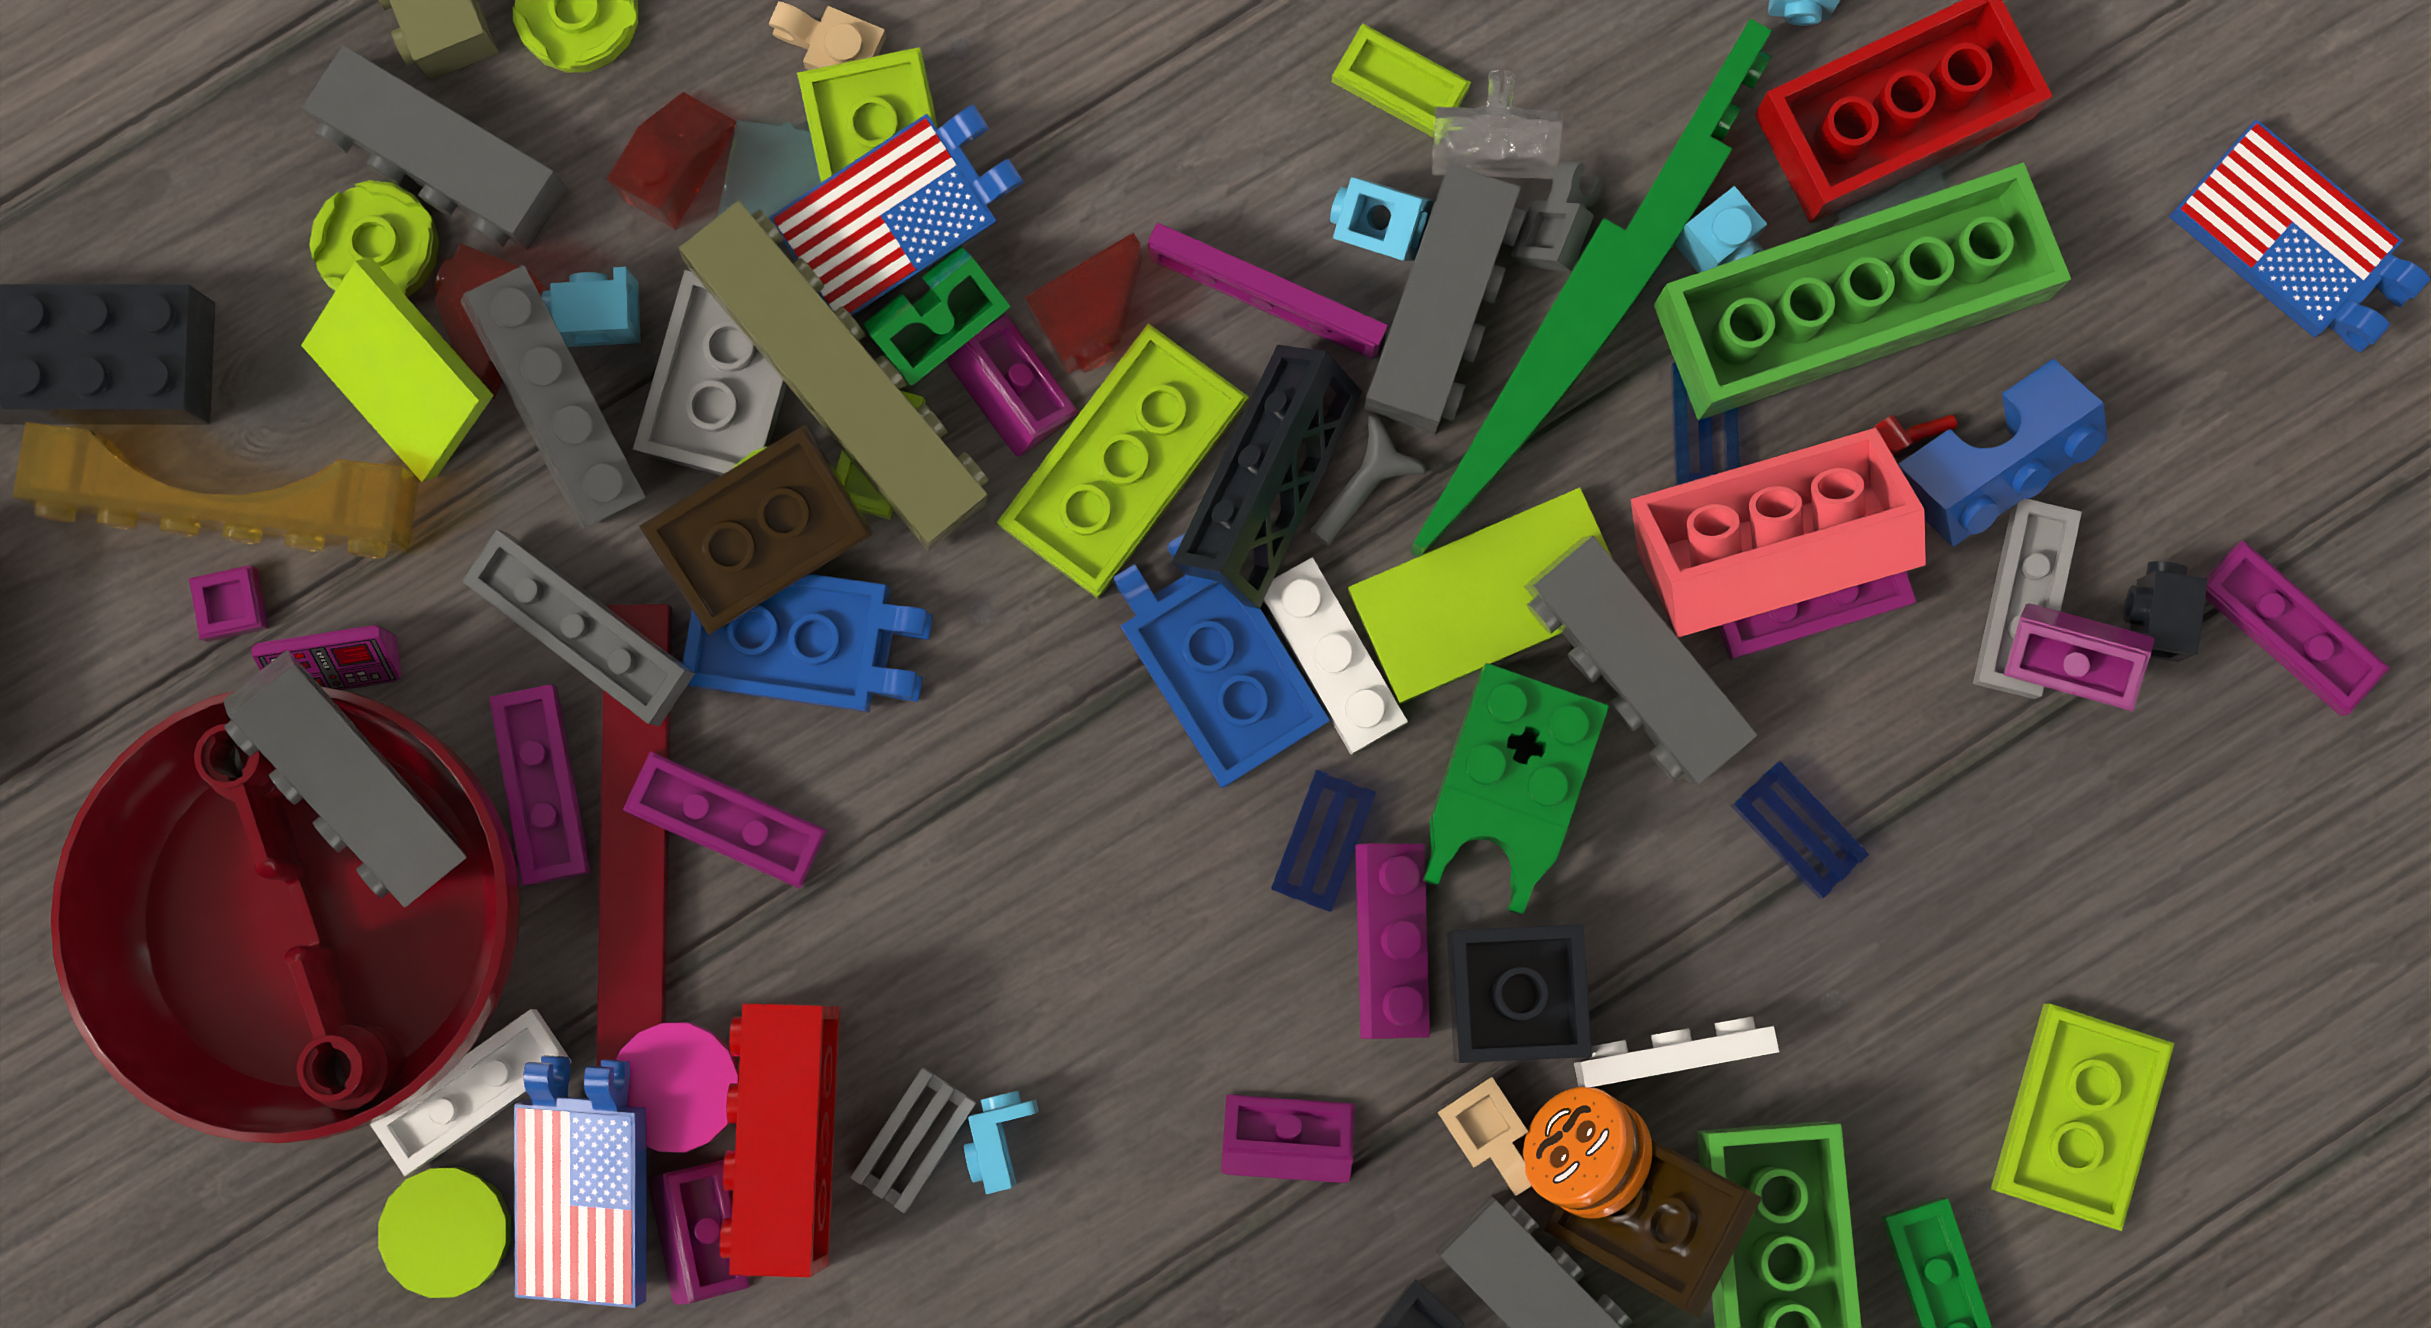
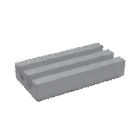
M922 1068L850 1178L872 1190V1193L881 1199H885L893 1204V1207L902 1213H906L972 1113L977 1102L926 1068ZM930 1087L937 1093L880 1179L871 1172L926 1088ZM947 1101H951L958 1108L901 1193L892 1187Z

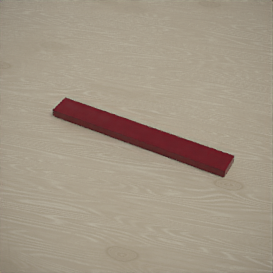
M605 605L671 655L672 607L670 605ZM604 690L596 1066L600 1067L601 1060H616L620 1050L639 1032L666 1022L669 831L623 811V808L650 751L670 760L671 715L670 710L660 726L648 724Z

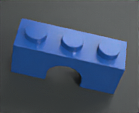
M2054 358L2002 393L2007 431L2013 436L2011 440L1993 448H1977L1962 441L1949 429L1898 464L1924 508L1925 521L1952 547L1971 534L1985 531L2003 512L2024 498H2032L2039 494L2050 480L2075 463H2082L2090 459L2108 441L2104 403Z

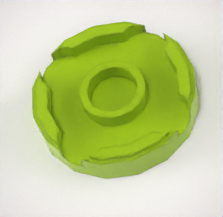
M515 0L513 22L523 44L544 65L566 73L591 72L612 63L630 45L638 26V0Z
M373 180L354 184L356 187L350 188L342 194L337 192L324 203L314 219L309 244L313 261L316 262L317 269L327 285L336 291L354 261L371 257L407 298L420 289L436 266L440 243L435 221L420 200L394 183Z
M436 1167L406 1179L388 1197L378 1222V1248L388 1272L405 1289L427 1298H452L484 1285L495 1274L494 1272L499 1268L511 1244V1215L502 1193L491 1182H487L481 1176L474 1174L475 1172L462 1167Z

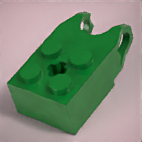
M1486 663L1478 675L1429 819L1431 856L1423 881L1433 885L1439 884L1446 864L1455 856L1459 847L1465 842L1477 839L1490 841L1501 847L1507 855L1511 866V895L1506 910L1522 915L1534 885L1558 858L1609 705ZM1522 734L1530 736L1534 740L1532 745L1538 747V756H1531L1524 764H1520L1513 759L1516 750L1507 748L1508 739L1517 740Z

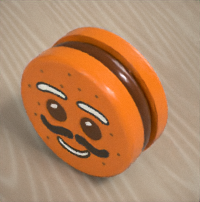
M1592 1087L1571 1088L1551 1098L1532 1120L1523 1148L1525 1173L1531 1186L1540 1196L1564 1210L1583 1218L1606 1217L1630 1203L1644 1185L1652 1162L1651 1135L1645 1121L1634 1109L1606 1092Z

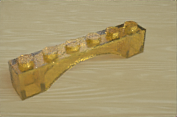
M25 422L13 497L35 506V516L55 521L75 522L76 512L96 514L98 515V524L114 528L135 530L137 529L138 520L160 522V531L180 536L199 537L200 527L223 530V539L240 543L261 544L262 535L264 534L285 537L284 545L290 548L322 552L325 542L348 544L347 553L351 555L386 559L387 549L409 550L419 479L402 466L338 459L312 476L277 489L243 495L202 494L170 487L155 480L134 465L112 441L88 429Z

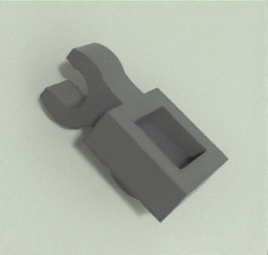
M1561 161L1554 172L1553 184L1547 201L1532 200L1511 253V257L1524 267L1572 272L1594 217L1586 207L1596 203L1603 187V180L1601 178L1581 176L1585 167L1583 163Z

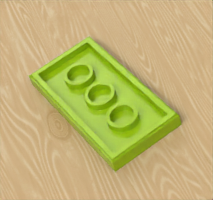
M1148 323L997 521L998 526L1099 600L1113 582V577L1119 574L1249 402V396Z
M1580 487L1348 587V593L1398 705L1479 671L1486 663L1493 665L1563 634L1559 629L1550 634L1536 620L1526 605L1533 597L1524 586L1582 537L1594 536L1612 558Z

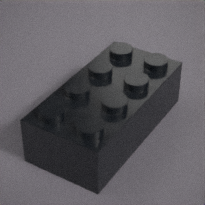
M0 284V425H210L215 302L189 284Z

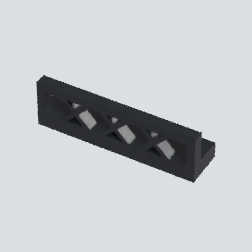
M1284 345L1276 346L1172 560V563L1185 575L1219 581L1247 607L1260 608L1363 392L1327 351ZM1330 385L1337 394L1327 415L1323 417L1322 398ZM1306 438L1307 457L1301 469L1297 471L1296 452L1302 440ZM1280 493L1281 511L1275 524L1271 525L1270 507L1276 494ZM1254 548L1255 566L1246 581L1239 574V571L1250 549Z

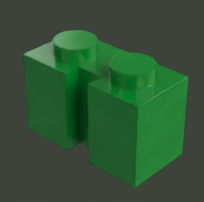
M961 246L922 277L931 290L911 305L901 293L863 324L873 340L911 386L1011 307L973 257Z

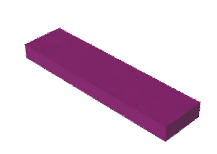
M1158 222L1149 237L1148 250L1149 258H1151L1152 262L1371 360L1377 358L1385 341L1387 324Z

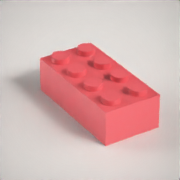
M1876 428L1631 499L1637 554L1677 638L1926 565L1924 508Z

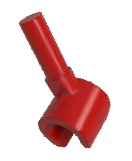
M1893 414L1873 428L1878 430L1894 457L1922 439L1945 433L1949 429H1957V421L1954 415L1951 414L1918 425L1915 424L1905 431Z

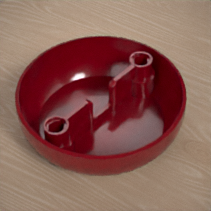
M322 687L457 837L467 856L466 859L405 908L390 892L381 899L369 888L356 871V868L363 862L348 846L337 852L323 838L313 824V821L320 816L304 798L294 805L283 795L269 777V774L276 768L260 750L250 757L230 737L224 725L231 721V719L228 717L223 700L234 691L209 697L184 708L146 731L116 758L96 782L77 813L62 848L53 885L51 909L52 949L61 992L74 1024L93 1055L119 1084L142 1103L174 1122L208 1135L242 1142L294 1143L320 1140L361 1129L399 1111L431 1090L459 1064L479 1039L494 1014L511 973L519 933L520 895L518 872L508 833L494 802L482 783L457 753L424 725L389 705L360 694ZM236 748L243 766V776L238 778L235 765ZM337 1054L346 1079V1087L340 1086L335 1074Z

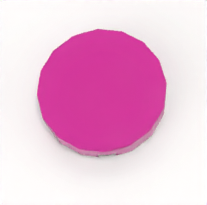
M664 1022L639 1032L620 1050L616 1060L629 1061L630 1064L628 1106L646 1108L647 1147L658 1152H687L713 1141L730 1124L727 1122L726 1116L727 1092L730 1083H738L739 1081L738 1064L735 1056L730 1054V1047L715 1032L693 1022Z

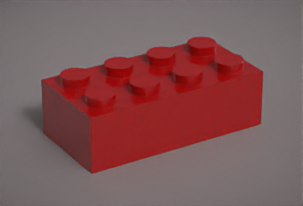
M1962 0L1768 91L1754 116L1809 223L1812 224L2032 120L2053 95L2003 0Z
M742 1003V1017L734 1016L732 1018L729 1040L731 1056L740 1057L739 1081L729 1085L726 1116L728 1123L736 1124L735 1150H727L725 1154L723 1186L725 1191H733L732 1218H723L720 1231L721 1258H730L729 1275L810 1278L829 1266L840 1006Z

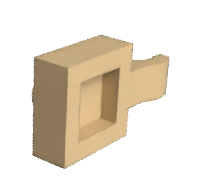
M778 1L769 21V26L774 27L773 36L808 50L803 60L805 69L808 70L878 56L886 39L885 29L830 6H827L819 22L802 10Z
M1490 1077L1437 1112L1473 1168L1491 1158L1515 1196L1531 1187L1525 1173V1162L1512 1143L1528 1131L1493 1077Z

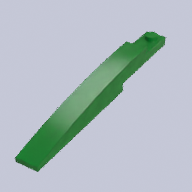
M1751 18L1749 19L1627 229L1625 230L1605 218L1602 219L1413 540L1410 553L1417 557L1424 555L1506 467L1578 380L1649 283L1675 244L1684 226L1689 222L1732 150V148L1723 144L1722 141L1741 108L1731 102L1742 84L1753 90L1772 56L1762 51L1772 30Z

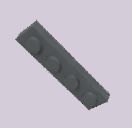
M497 529L462 580L464 584L648 724L661 725L695 675L688 667L510 533Z

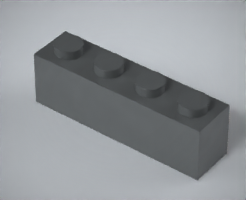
M342 45L301 107L319 124L314 133L322 140L345 154L348 153L353 145L371 156L366 165L397 185L401 183L404 177L423 187L418 196L449 216H452L456 208L473 217L475 221L471 228L502 248L510 239L528 250L568 189L550 168Z
M1451 163L1448 164L1367 394L1364 411L1434 435L1441 417L1450 421L1454 420L1465 385L1454 382L1460 361L1463 359L1474 362L1486 328L1474 323L1481 301L1490 304L1495 302L1506 268L1494 265L1501 243L1514 247L1526 210L1514 207L1521 187Z
M525 265L464 293L460 302L580 528L588 527L646 498Z
M1594 536L1582 537L1524 586L1533 597L1526 604L1532 615L1550 634L1557 629L1563 633L1574 647L1567 654L1572 663L1589 682L1593 683L1598 678L1601 679L1615 696L1608 703L1611 710L1631 732L1634 733L1639 727L1645 732L1656 746L1649 752L1651 758L1673 782L1682 777L1685 782L1699 785L1757 736V733Z
M288 649L223 700L228 717L231 719V721L224 725L230 737L250 757L257 751H261L276 768L269 774V777L277 788L294 805L303 798L320 816L313 821L318 832L337 852L348 846L363 862L356 868V871L369 888L381 899L390 892L405 908L467 858L457 837L333 699L330 698Z
M1490 1196L1436 1250L1439 1256L1509 1328H1627L1633 1322L1605 1293L1595 1301L1578 1284L1586 1273L1561 1247L1557 1246L1549 1254L1531 1236L1540 1226L1512 1198L1502 1206L1496 1199Z

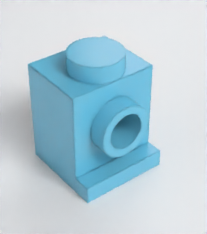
M1351 177L1348 188L1342 186L1338 190L1332 205L1330 222L1337 224L1333 239L1402 261H1415L1434 200L1362 178ZM1383 205L1389 209L1391 218L1388 227L1379 230L1372 222V215L1376 208Z
M1733 186L1684 226L1674 245L1695 270L1700 273L1764 251L1756 240L1767 223L1739 190Z
M613 267L614 280H608V276L602 273L581 272L570 275L569 282L550 283V291H543L541 298L567 347L641 343L639 282L627 267Z

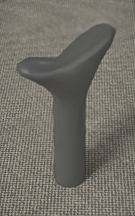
M1368 416L1369 438L1363 464L1310 529V532L1328 546L1382 480L1401 475L1425 474L1427 471L1425 465L1418 459L1396 452L1388 431L1382 421L1376 416Z

